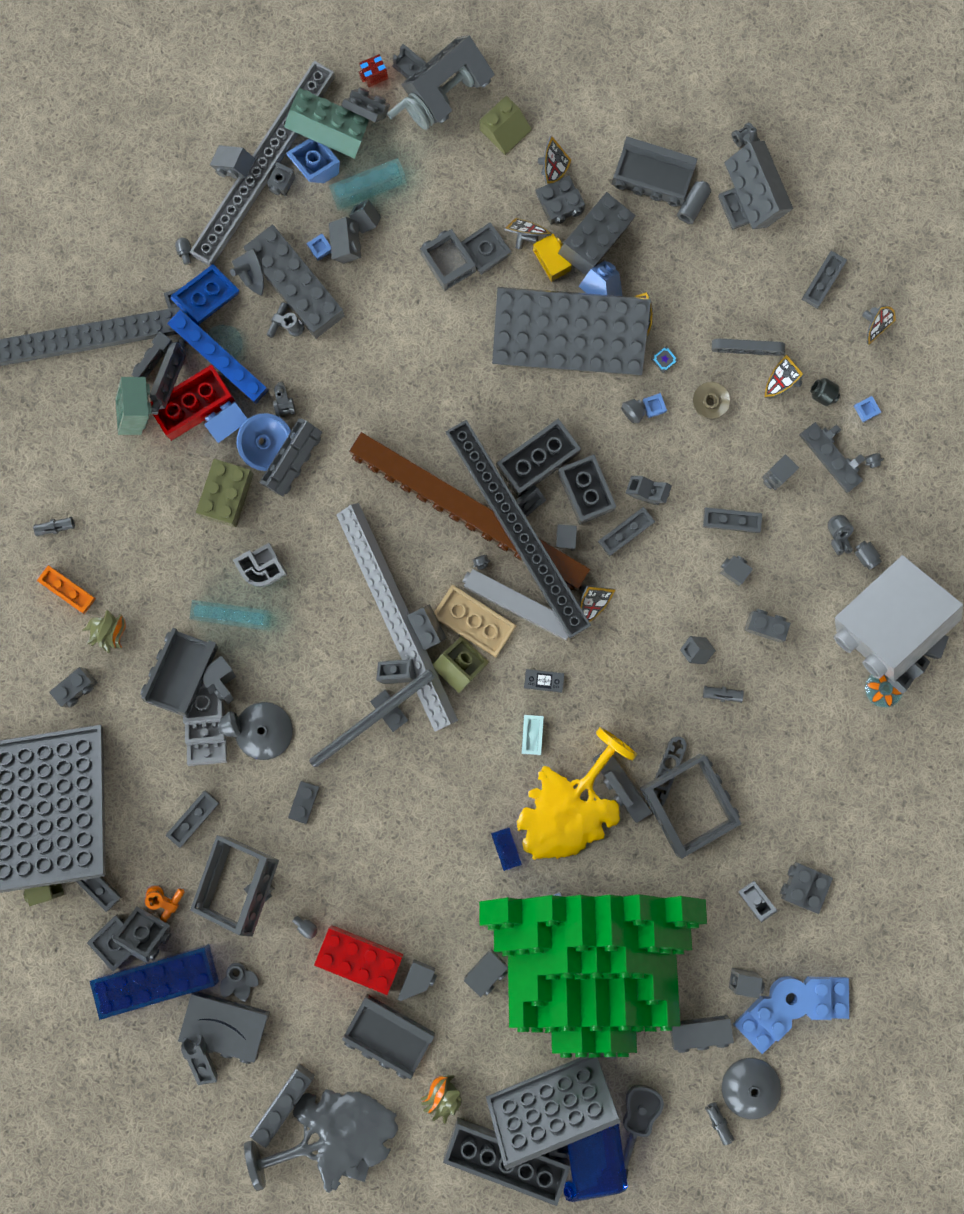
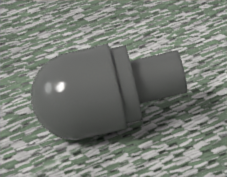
M181 237L176 240V251L179 257H182L183 264H190L191 245L188 239Z
M299 916L293 919L292 922L298 926L297 930L305 938L312 939L316 936L317 927L310 920H302Z

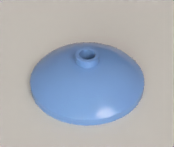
M268 413L256 414L248 418L240 427L237 435V449L242 460L254 469L267 471L291 432L289 426L278 416ZM260 438H263L264 443L262 445L259 444Z

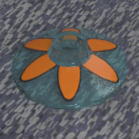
M871 674L865 684V692L869 701L882 708L894 706L903 695L888 682L889 678L885 674L880 679ZM884 685L889 687L888 692L883 690Z

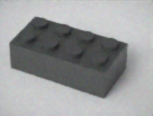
M750 141L724 162L752 229L767 228L793 209L765 141Z
M606 192L566 239L558 254L586 276L590 269L597 266L616 243L636 215Z
M558 418L498 461L496 468L516 495L520 497L532 486L537 485L580 454L581 448Z

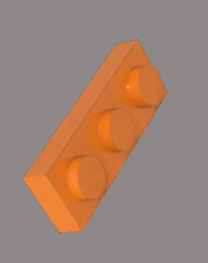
M49 565L37 579L40 584L83 614L87 612L96 599Z

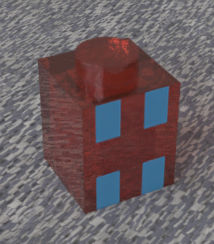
M380 54L359 63V77L362 83L366 82L368 88L388 79L387 69Z

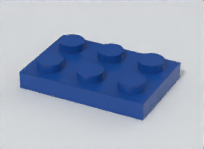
M212 264L172 294L171 300L193 322L199 325L237 296L239 289Z

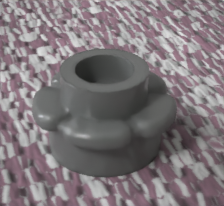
M880 453L866 456L865 465H869L870 468L878 467L884 458H881Z
M487 555L478 556L472 559L474 563L472 566L477 567L478 570L488 567L490 559H488Z

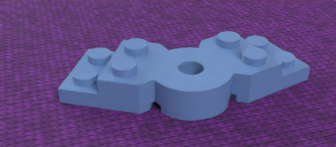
M781 977L772 984L769 997L760 996V999H757L733 1024L763 1054L775 1041L778 1042L792 1028V1019H798L805 1014L811 1020L849 1019V978L807 977L804 982H801L795 977ZM789 993H793V1001L786 1002V996Z

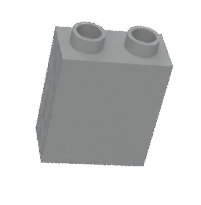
M902 555L835 617L837 633L833 637L837 644L846 652L851 653L854 649L859 651L866 658L862 661L864 667L874 677L880 679L885 674L890 680L895 682L962 620L963 604Z

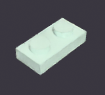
M524 715L522 754L541 755L544 716Z

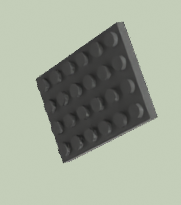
M587 1054V1057H580L486 1096L502 1161L506 1170L621 1123L599 1059L589 1058V1054Z

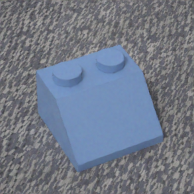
M308 139L287 152V156L309 182L326 183L339 174L340 161L327 146L314 140Z
M603 261L590 269L579 285L587 294L623 296L620 274L610 262Z

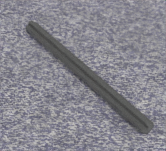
M430 669L426 670L310 758L311 765L318 767L435 678L434 673Z

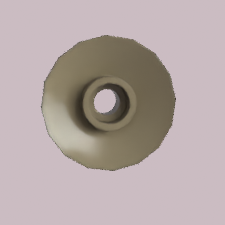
M703 383L693 394V407L703 418H719L729 408V393L719 383ZM707 400H713V405H709Z

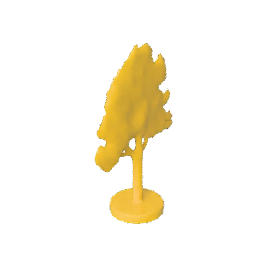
M599 727L596 735L608 746L587 775L581 780L576 779L569 782L567 778L552 771L547 766H543L541 771L538 772V780L542 782V790L534 788L528 792L529 797L535 799L536 808L535 810L528 807L523 808L517 820V830H527L526 838L522 841L523 850L532 854L533 860L553 857L558 859L576 855L580 850L586 848L587 842L592 843L604 838L603 822L606 823L608 828L619 823L620 812L618 803L615 800H601L594 792L593 784L615 751L629 760H634L638 754L606 729ZM585 789H588L589 798L587 801L580 799L581 793Z

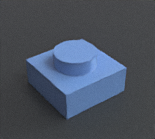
M323 234L307 243L308 248L317 261L331 253V246Z
M661 393L642 400L646 407L645 411L648 418L667 412Z
M873 396L854 405L862 422L881 413Z

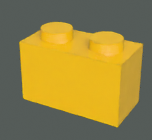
M554 234L533 244V252L551 282L570 272L572 266L571 263L558 254L563 244Z

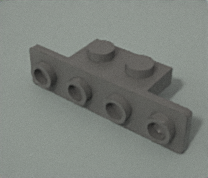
M603 752L593 758L594 763H596ZM612 755L601 770L605 777L603 782L609 790L613 789L616 794L614 798L620 807L624 805L632 819L638 823L650 815L651 810Z

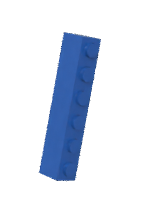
M181 310L167 323L255 404L269 391Z

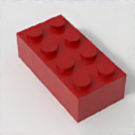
M211 364L175 386L166 408L159 409V413L157 415L153 414L165 435L172 441L205 421V417L212 412L216 414L221 411L220 407L226 402L230 401L232 403L235 399Z
M331 925L328 928L314 966L388 995L403 954Z

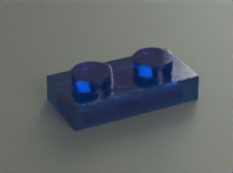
M507 827L492 832L491 835L503 871L522 865L510 828Z

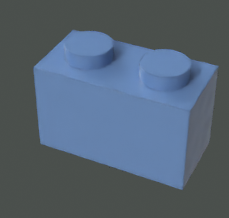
M230 401L226 402L220 407L222 409L217 414L212 412L205 417L206 422H204V425L218 443L240 428L247 420V417L235 401L232 403Z

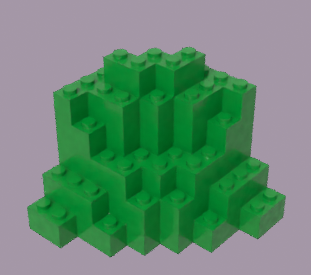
M610 894L595 897L587 895L568 897L548 895L526 899L507 897L479 901V926L488 927V930L494 931V952H500L502 956L508 957L509 1028H517V1032H529V1029H531V1033H543V1029H545V1033H551L552 1054H560V1058H572V1054H575V1057H587V1053H589V1058H599L601 1053H604V1057H616V1053L617 1057H629V1053H637L636 1033L657 1032L656 1028H660V1031H673L672 1027H681L677 955H684V951L692 950L691 929H698L699 925L707 924L706 899L686 896L662 898L641 894L630 896Z

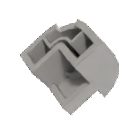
M270 543L254 552L249 550L233 559L242 577L255 587L271 585L287 576L283 564Z

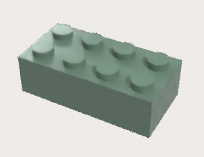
M299 88L284 127L355 159L369 119L334 104L325 98L314 95L308 90Z
M121 377L115 397L118 435H141L143 429H146L149 414H151V402H147L148 395H150V384L146 383V377Z

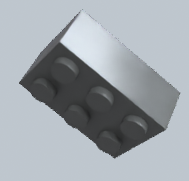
M594 454L558 469L559 478L579 525L615 511L616 504Z

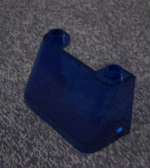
M619 1123L568 1144L572 1180L567 1181L564 1185V1195L567 1201L578 1202L620 1194L627 1190Z

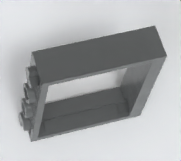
M702 754L696 755L640 787L675 855L681 859L742 824L739 820L738 810L735 807L733 808L730 803L732 799L726 790L724 791L721 786L722 780L720 776L714 773L711 768L713 766L712 761ZM699 764L728 820L683 845L653 789L694 765Z
M217 835L190 911L239 936L253 937L279 859L230 837ZM231 846L260 859L238 922L209 908Z

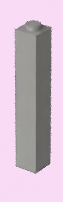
M472 569L471 573H466L462 581L465 583V589L565 641L568 638L553 610Z

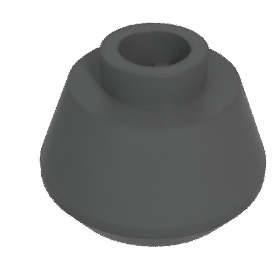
M632 399L622 403L621 409L632 423H640L645 415L644 409L646 407L641 400Z
M230 711L220 718L218 729L221 734L224 733L227 737H238L241 734V724L235 712Z

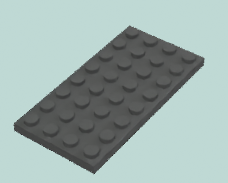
M498 287L492 364L642 375L651 298Z

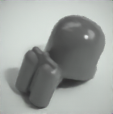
M844 515L833 516L828 521V530L833 537L831 545L837 555L843 554L844 551L847 554L851 553L853 548L848 541V537L853 533L854 528Z

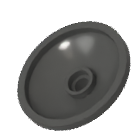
M268 702L255 703L247 707L238 717L242 732L235 738L240 749L249 757L257 760H269L281 755L288 748L293 735V726L286 711L278 705ZM261 727L265 729V733L263 735L259 734L258 732L259 728Z
M757 1058L738 1060L727 1069L722 1079L723 1099L728 1108L739 1117L745 1119L763 1118L776 1108L780 1100V1079L776 1071L763 1060ZM753 1089H757L755 1095H751Z

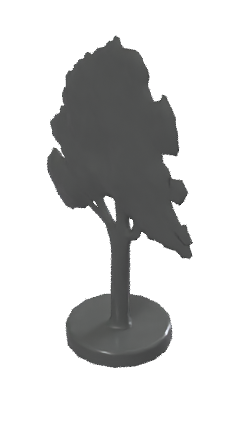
M326 1089L322 1094L321 1101L317 1104L315 1103L316 1095L305 1093L301 1096L293 1110L294 1117L304 1125V1139L300 1144L286 1151L261 1159L257 1145L253 1140L244 1143L246 1165L254 1189L260 1191L266 1187L265 1168L299 1156H308L309 1159L317 1160V1167L320 1171L325 1191L328 1193L332 1190L336 1191L341 1184L339 1180L345 1171L347 1177L358 1178L360 1173L356 1167L361 1159H364L368 1166L373 1167L387 1158L391 1150L386 1148L383 1143L388 1139L394 1138L398 1131V1125L395 1122L396 1113L386 1109L376 1099H372L370 1096L360 1092H346L344 1095ZM317 1133L320 1137L319 1141L308 1145L311 1135ZM318 1151V1154L314 1155L312 1152Z

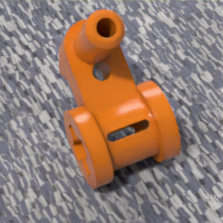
M154 885L146 891L145 904L149 909L155 910L160 907L165 909L159 919L166 923L171 914L175 913L179 907L178 903L185 891L179 888L173 898L169 899L164 896V891L160 886Z

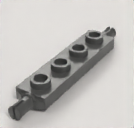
M182 337L179 338L178 342L170 343L149 396L153 401L151 407L152 414L157 415L159 409L166 408L186 357L184 351L186 341Z

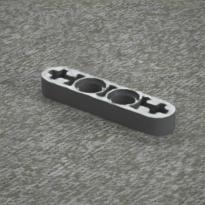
M714 339L712 340V351L781 356L785 354V343Z
M676 736L670 739L654 779L672 770L665 766L667 758L671 757L675 760V767L680 765L687 746L686 741L682 737ZM680 740L682 748H678L676 754H680L679 758L668 754L669 750L671 752L674 751L675 746L672 743ZM675 777L669 780L667 786L661 787L659 785L657 787L661 790H666L665 794L660 792L659 798L662 799L660 802L662 806L666 802Z

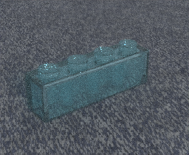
M396 158L328 186L336 208L339 211L406 184V177L399 159Z
M192 600L189 619L198 622L269 631L272 612Z

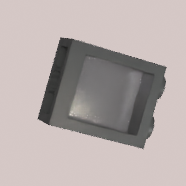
M452 229L442 231L436 239L426 241L420 248L421 256L444 291L476 272L475 263Z

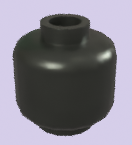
M828 378L816 380L810 390L812 399L824 406L836 403L840 397L838 384Z

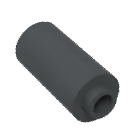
M695 182L677 213V217L687 224L694 223L711 193L710 185L707 182Z

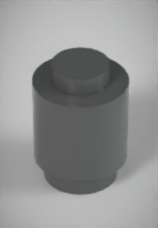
M863 541L855 546L857 550L854 553L863 566L869 570L882 562L880 554L871 541L868 543Z

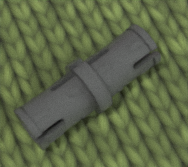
M73 517L60 520L51 519L50 522L35 524L33 530L37 537L49 533L58 534L59 531L74 529L75 523Z
M704 686L703 698L718 699L720 702H725L726 700L742 703L743 690L726 689L723 686L722 688Z
M716 1102L708 1104L705 1110L712 1121L713 1129L717 1131L723 1145L731 1144L734 1141V1137L727 1126L726 1118H723Z

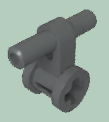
M749 122L742 129L735 130L731 134L733 141L738 147L746 145L750 141H760L757 136V129Z
M282 302L277 313L273 315L271 319L272 324L267 332L268 337L273 338L279 326L284 327L294 337L303 333L304 324L298 320L297 316L294 313L285 314L288 308L287 303Z
M282 381L278 382L274 388L276 401H273L276 416L281 417V415L289 413L292 415L296 414L293 398H288L284 383Z

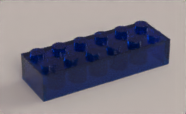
M206 944L155 959L148 963L95 977L89 982L99 1020L213 987L219 983L210 945Z

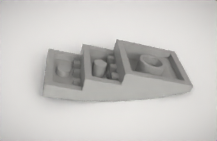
M204 684L201 686L188 718L183 716L188 766L227 763L226 736L224 733L221 734L218 729L220 718L225 715L224 699L220 701L215 693L210 694Z

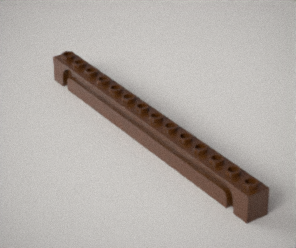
M362 432L359 434L349 450L352 455L351 459L359 464L362 462L367 464L370 471L376 474L378 472L385 475L383 478L390 483L397 482L405 492L410 493L412 491L417 494L416 498L420 501L432 503V507L441 513L443 511L450 514L448 517L453 521H462L466 524L465 527L472 532L477 530L482 533V538L489 542L492 540L497 542V546L505 552L508 550L515 553L514 557L522 561L491 509ZM539 539L570 591L574 589L577 591L590 569Z

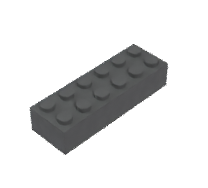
M273 224L243 247L245 252L253 248L255 249L262 266L263 275L315 339L345 317L343 309Z
M457 1117L443 1159V1163L555 1206L558 1205L571 1168L569 1159L551 1157L546 1153L506 1170L495 1131Z

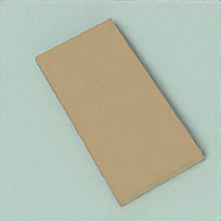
M454 585L450 587L434 612L440 623L495 658L517 626Z

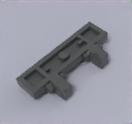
M814 422L799 435L844 491L848 493L863 481L857 472L860 470L858 465L866 459L862 454L852 461L849 458L845 459L833 444L835 441L832 437L841 431L839 426L836 424L829 431L826 427L821 430L817 423Z

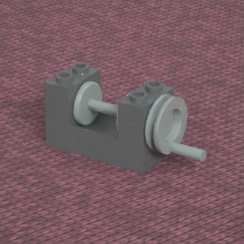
M470 35L457 37L401 84L408 97L399 102L387 115L390 119H393L406 108L418 126L427 130L434 123H442L449 118L448 114L453 110L449 106L446 93L460 81L470 88L481 86L483 88L491 82V78L495 74ZM454 73H456V76H454L450 81H448L443 87H440L441 84H443L448 78H450Z

